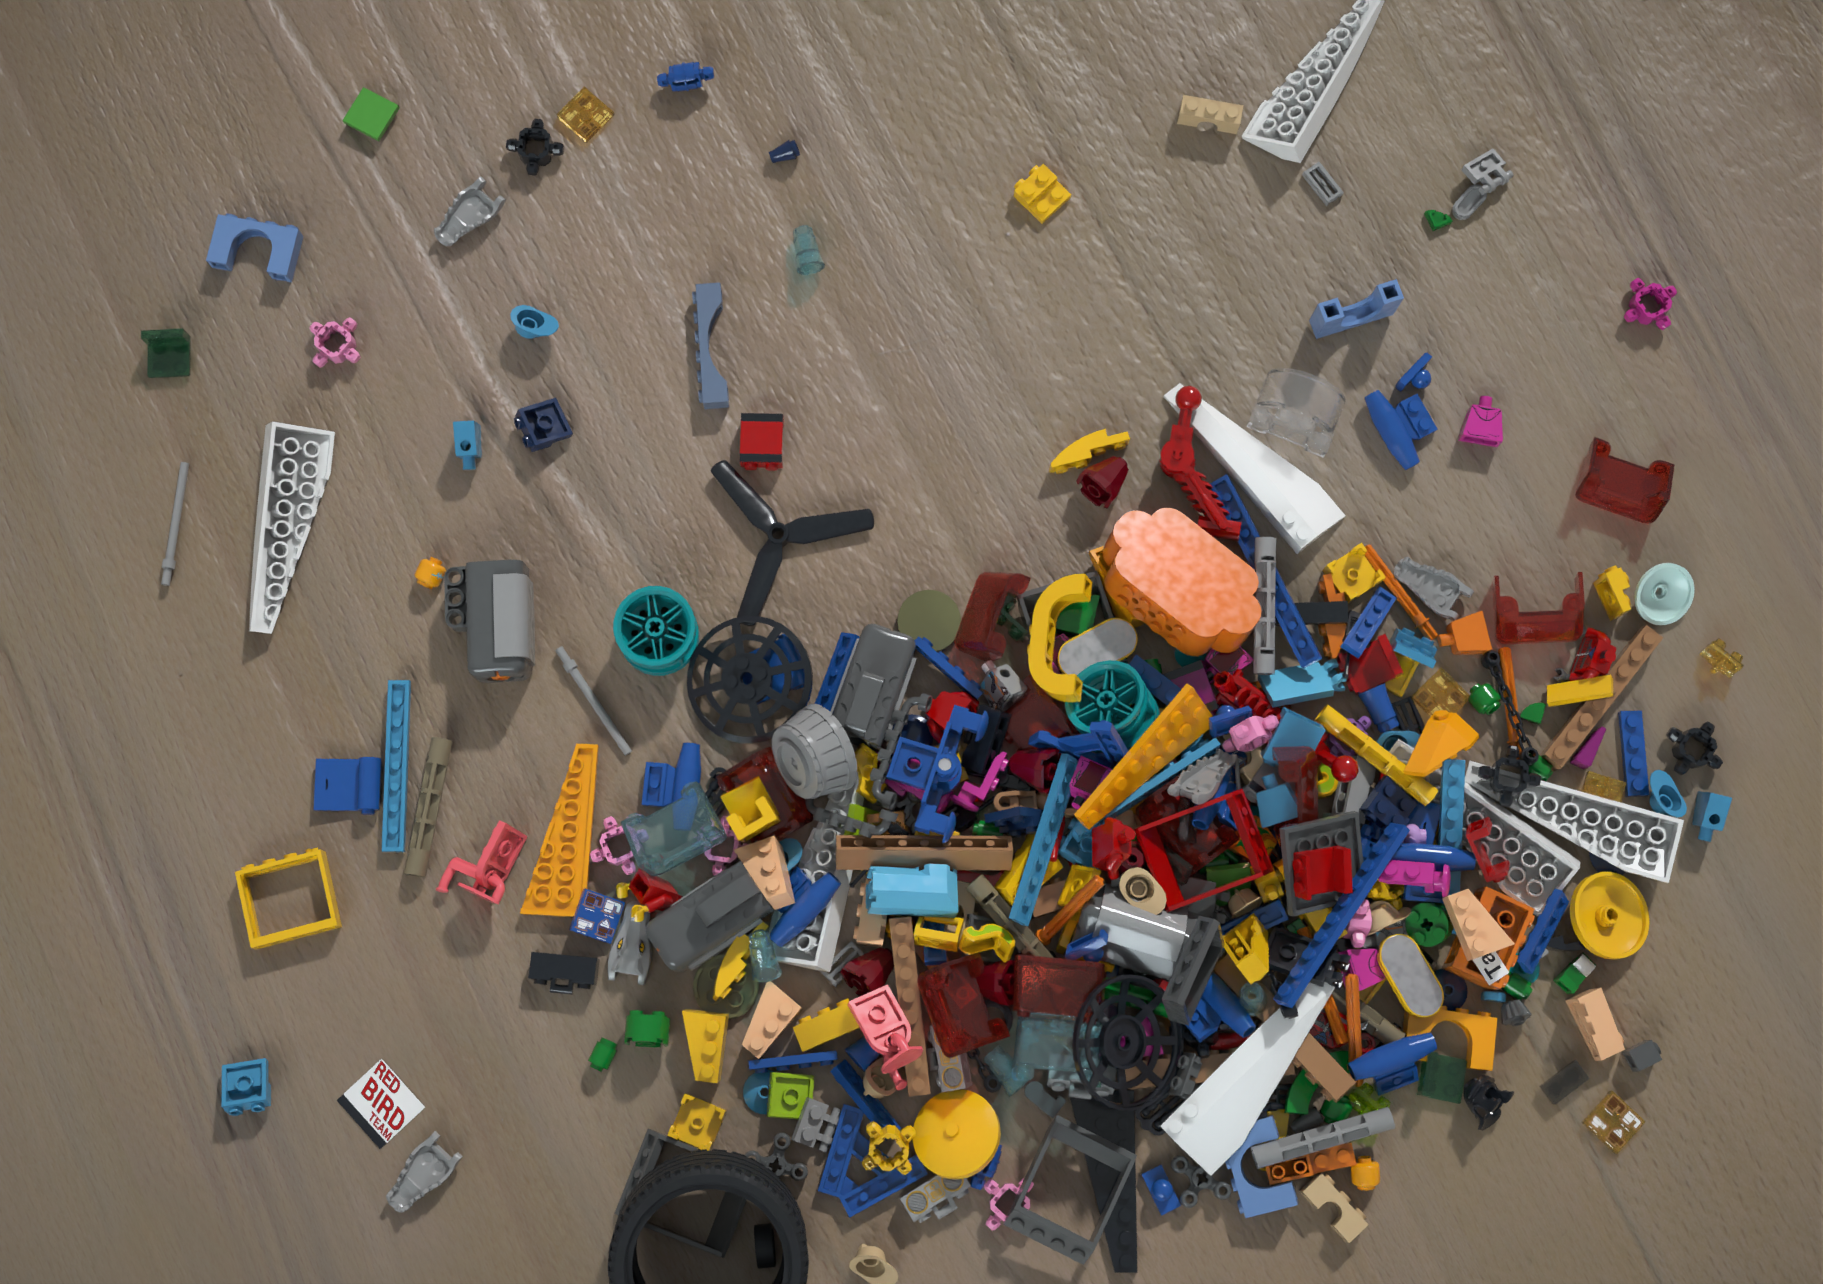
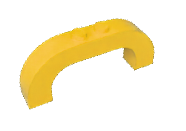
M1086 574L1068 575L1049 585L1037 600L1033 611L1032 624L1029 626L1031 637L1030 644L1027 646V653L1029 656L1030 673L1035 682L1049 696L1062 702H1081L1083 682L1076 674H1056L1053 672L1052 661L1056 622L1061 611L1068 605L1091 601L1092 581Z

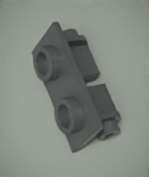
M1183 1052V1055L1179 1058L1177 1064L1179 1070L1171 1081L1169 1095H1177L1183 1100H1187L1191 1096L1196 1082L1189 1078L1190 1076L1197 1078L1202 1066V1058L1196 1056V1053Z

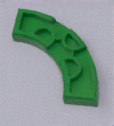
M1349 1051L1329 1053L1349 1074L1350 1072L1347 1069ZM1303 1068L1288 1090L1284 1113L1308 1114L1311 1097L1319 1085L1317 1083L1313 1085L1305 1077L1307 1072Z

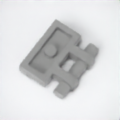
M1494 149L1465 164L1461 169L1474 185L1478 182L1483 184V186L1479 187V192L1482 195L1493 192L1497 186L1508 183L1509 179L1513 177L1511 170L1505 172L1502 169L1506 162ZM1492 174L1496 176V178L1493 180L1490 177V175Z
M806 1097L791 1140L813 1148L817 1139L821 1141L818 1150L827 1152L829 1144L832 1145V1136L842 1110L834 1107L831 1115H828L826 1112L829 1105ZM823 1120H825L828 1124L824 1134H821L819 1131Z

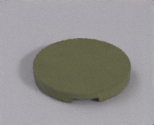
M922 590L909 596L902 604L898 613V630L903 634L911 636L914 640L918 636L920 638H927L933 644L932 648L939 652L956 640L961 627L960 611L956 603L948 595L936 590Z
M724 953L714 956L699 967L693 981V993L699 1007L703 1011L729 1014L728 1020L744 1015L752 1008L758 996L759 981L752 965L742 958L741 960L747 964L744 969L746 974L738 983L735 980L729 986L732 990L724 999L719 997L717 1001L713 1000L715 979L726 954Z

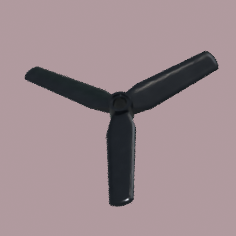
M726 460L716 463L710 470L752 525L768 535L767 542L757 555L737 617L759 616L782 562L783 547L787 543L808 544L874 528V516L870 509L801 517L784 525L777 521L773 509ZM777 531L784 533L781 539H775L772 536ZM742 622L741 624L753 626L756 622Z

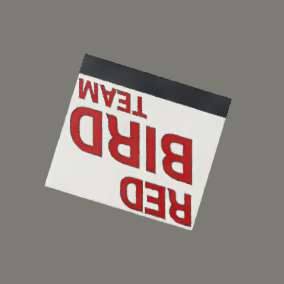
M382 1059L337 1099L338 1103L379 1149L388 1143L425 1108Z

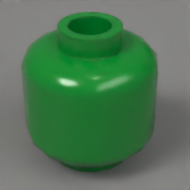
M1478 683L1469 691L1471 694L1468 701L1481 715H1491L1501 705L1499 703L1501 696L1490 684L1480 685Z
M1344 1095L1335 1103L1333 1100L1329 1102L1325 1098L1320 1108V1113L1325 1117L1324 1121L1331 1124L1348 1119L1353 1109V1105L1350 1102L1351 1099Z

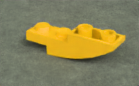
M1102 429L1080 438L1057 455L1050 464V473L1056 472V474L1067 472L1068 468L1072 467L1081 469L1088 466V463L1091 462V454L1099 456L1106 453V450L1114 449V451L1126 448L1130 441L1128 431L1107 436L1106 429Z
M763 921L749 936L745 934L740 938L737 936L729 947L716 975L713 1000L717 1001L719 997L724 999L732 990L729 987L735 980L738 983L746 974L744 969L747 964L741 959L746 960L754 951L751 947L756 942L760 944L768 935L765 931L769 926Z

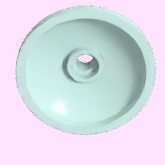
M1662 563L1649 569L1641 577L1635 590L1634 600L1639 615L1644 620L1655 625H1667L1680 619L1688 611L1694 598V582L1690 573L1685 568L1674 563Z

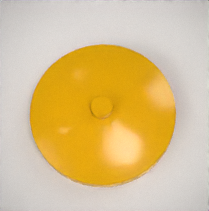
M1599 872L1584 878L1575 888L1570 901V919L1576 936L1586 949L1598 957L1615 960L1631 956L1642 947L1649 931V912L1643 895L1629 879L1614 872Z
M964 1089L941 1092L935 1095L921 1108L913 1126L916 1131V1136L913 1138V1146L919 1160L931 1172L947 1179H963L983 1170L995 1156L1001 1136L1000 1122L993 1107L979 1094Z

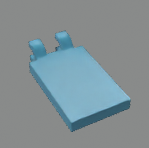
M1336 659L1328 660L1322 666L1319 662H1315L1304 669L1299 665L1277 669L1274 675H1258V681L1272 708L1331 697L1334 695V691H1345V686L1342 682H1345L1347 678H1343L1344 673L1337 674L1334 669L1339 665Z

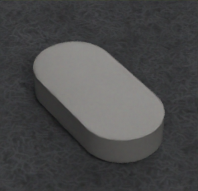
M1471 185L1454 203L1452 214L1455 218L1466 220L1482 205L1487 197V193L1484 195L1480 194L1479 187L1481 185Z

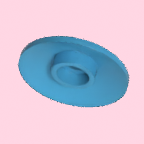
M768 1070L766 1073H753L744 1084L743 1097L745 1103L752 1111L758 1114H767L768 1095L762 1096L761 1089L767 1088L769 1090L770 1072L774 1071Z

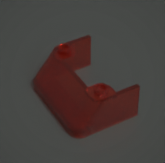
M1583 572L1577 573L1574 579L1575 593H1570L1564 597L1562 610L1519 612L1518 603L1513 597L1500 596L1499 576H1494L1492 592L1495 637L1497 641L1502 644L1577 641L1583 634L1584 626Z

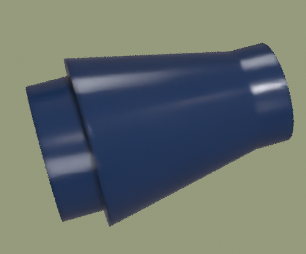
M788 140L770 151L769 155L772 163L796 159L797 156H800L796 141Z

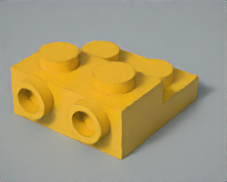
M1044 164L1040 167L1034 166L1026 180L1022 178L1015 184L1013 196L1041 224L1066 203L1072 195L1057 181L1058 177Z
M1616 565L1604 570L1603 573L1598 575L1599 579L1594 581L1593 584L1610 621L1631 610L1630 599L1623 592L1630 587L1629 577L1623 572L1621 567L1617 568Z

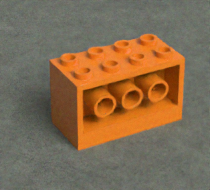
M1485 886L1475 890L1473 895L1514 942V945L1496 951L1509 971L1510 967H1514L1518 959L1516 952L1519 947L1523 946L1526 940L1524 933L1527 927H1530L1534 921L1535 916L1532 914L1535 909ZM1456 934L1442 969L1488 991L1499 990L1505 987L1510 976L1505 975L1491 985H1488L1474 961H1467Z

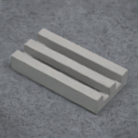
M1317 162L1302 174L1326 206L1344 193L1320 162ZM1315 169H1317L1320 172V174L1324 177L1327 183L1335 191V194L1332 193V191L1328 188L1324 180L1321 179V177L1317 174Z
M852 941L833 958L832 966L851 947L854 951L831 974H828L826 971H820L834 987L844 978L841 975L835 981L833 977L857 954L860 956L864 955Z

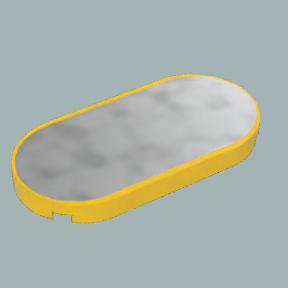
M1107 619L1066 641L1058 653V667L1062 674L1078 675L1085 668L1097 662L1107 660L1121 662L1128 658L1135 650L1138 640L1137 633L1134 627L1124 619Z
M1394 934L1383 939L1379 945L1377 961L1403 1008L1409 1014L1424 1018L1436 1014L1442 1007L1444 992L1418 944L1411 937L1404 934Z

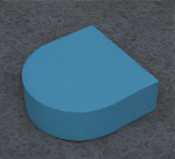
M1483 991L1481 992V1000L1504 1003L1506 1002V994L1503 992Z

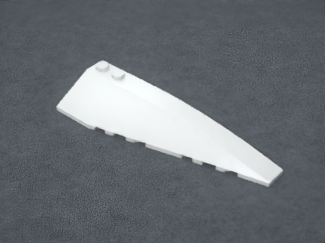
M1357 0L1352 6L1353 10L1347 15H1343L1340 19V24L1335 29H1330L1326 34L1327 38L1323 42L1319 41L1298 64L1299 68L1295 72L1290 73L1285 78L1286 82L1272 92L1273 96L1268 101L1264 100L1244 131L1242 139L1281 159L1301 163L1346 85L1385 0Z
M1181 383L1163 396L1178 414L1180 413V408L1175 402V396L1184 387ZM1203 399L1200 406L1192 412L1190 427L1193 428V432L1296 554L1300 553L1345 517V514L1317 482Z
M271 422L266 425L253 553L249 631L272 634L281 610L282 601L288 591L289 582L295 572L296 563L300 558L310 531V525L317 512V506L324 493V487L331 474L335 432L278 422Z
M1398 739L1389 752L1407 765L1414 748ZM1441 767L1423 777L1438 789L1431 803L1440 804ZM1465 782L1462 845L1470 852H1473L1466 837L1468 824L1490 817L1493 825L1490 835L1480 839L1491 865L1506 860L1510 862L1508 875L1505 876L1504 880L1497 882V884L1511 898L1534 908L1533 914L1539 916L1542 914L1546 901L1554 889L1563 890L1580 869V861L1497 802Z
M1469 761L1465 782L1500 801L1502 793L1494 792L1491 788V778L1486 780L1478 777L1479 767L1487 765ZM1500 769L1499 784L1516 788L1519 786L1520 774ZM1541 781L1540 785L1536 787L1528 786L1527 784L1526 789L1522 792L1512 795L1514 799L1510 808L1623 871L1669 883L1684 820Z
M858 772L857 779L852 788L828 795L829 801L825 810L847 816L850 804L863 806L864 797L856 792L859 784ZM826 819L825 823L819 821L817 827H813L798 865L811 880V885L826 873L831 872L841 882L840 887L827 906L814 920L785 945L779 947L767 936L763 959L813 970L831 971L853 871L836 870V835H844L843 824H841V828L829 825L828 819ZM777 910L774 911L768 935L783 913Z
M1309 982L1295 1003L1298 1017L1292 1019L1284 1018L1279 1008L1161 1125L1162 1129L1210 1176L1245 1142L1259 1115L1268 1103L1269 1098L1334 991V986L1325 982L1324 986L1321 987Z

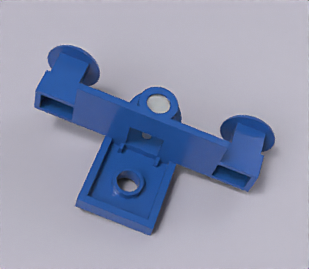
M954 705L939 748L899 737L886 779L924 790L920 811L914 826L915 831L928 835L930 831L944 835L942 843H946L952 837L956 826L955 813L951 812L949 817L936 812L941 797L952 792L961 780L962 768L956 751L963 730L977 734L975 741H980L988 728L989 716L987 711L980 715L970 712L967 708ZM911 759H917L920 762V766L917 769L908 767L907 764Z

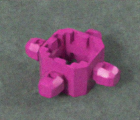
M1640 278L1633 280L1630 283V288L1636 294L1630 299V309L1624 314L1625 320L1633 322L1638 319L1641 324L1645 325L1656 321L1655 324L1659 329L1664 330L1671 325V321L1665 314L1671 309V298L1677 293L1675 287L1668 286L1663 288L1660 284L1656 283L1645 287V283ZM1650 294L1651 297L1655 295L1657 304L1662 305L1659 311L1652 314L1645 312V306L1643 303L1641 305L1639 303L1641 301L1640 298Z

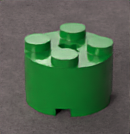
M1423 901L1411 908V913L1405 920V927L1409 937L1418 945L1425 947L1440 944L1454 930L1443 903ZM1427 921L1433 922V926L1428 925Z
M631 1010L630 1014L626 1016L624 1044L630 1045V1041L636 1042L635 1046L657 1048L663 1043L667 1047L669 1043L670 1018L665 1015V1012L652 1011V1015L643 1014V1011Z

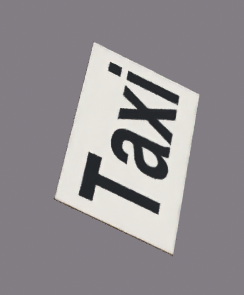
M1496 951L1473 959L1488 985L1509 973Z

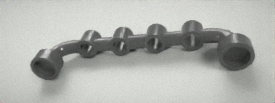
M922 693L920 697L909 698L904 702L900 711L894 710L892 722L895 723L894 729H887L884 738L888 742L887 748H881L877 755V760L881 762L879 769L873 768L870 774V780L874 781L872 787L873 796L882 803L883 808L892 810L896 804L897 794L890 791L882 794L881 786L886 781L887 770L891 764L899 737H901L902 729L908 721L909 710L912 706L918 705V710L928 712L932 705V695Z
M805 799L808 812L814 815L813 820L825 823L826 819H828L829 825L841 828V824H843L844 830L854 833L859 829V835L869 838L872 837V834L880 835L889 828L891 821L896 823L898 817L896 813L881 809L879 818H883L879 826H875L816 807L814 799Z

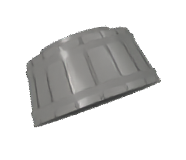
M809 704L799 710L796 715L779 726L772 737L774 760L782 778H784V781L794 793L805 799H815L823 795L840 793L854 786L857 779V761L853 746L840 722L825 707L823 708L819 704Z

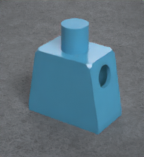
M474 420L453 422L455 454L458 458L463 459V470H475V458L482 457L481 425ZM471 445V448L466 451V447Z
M1274 773L1262 777L1266 789L1256 793L1262 828L1305 814L1288 782L1278 785Z
M1698 791L1692 825L1700 827L1699 840L1711 842L1713 831L1723 830L1732 801L1731 797Z

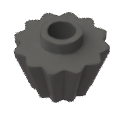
M1512 1000L1501 1006V1021L1504 1025H1521L1532 1015L1521 1000Z

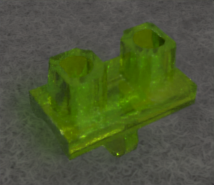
M1366 1082L1348 1095L1351 1099L1350 1101L1355 1104L1353 1109L1358 1112V1115L1385 1107L1389 1108L1391 1102L1383 1096H1380L1376 1101L1370 1096L1374 1089Z

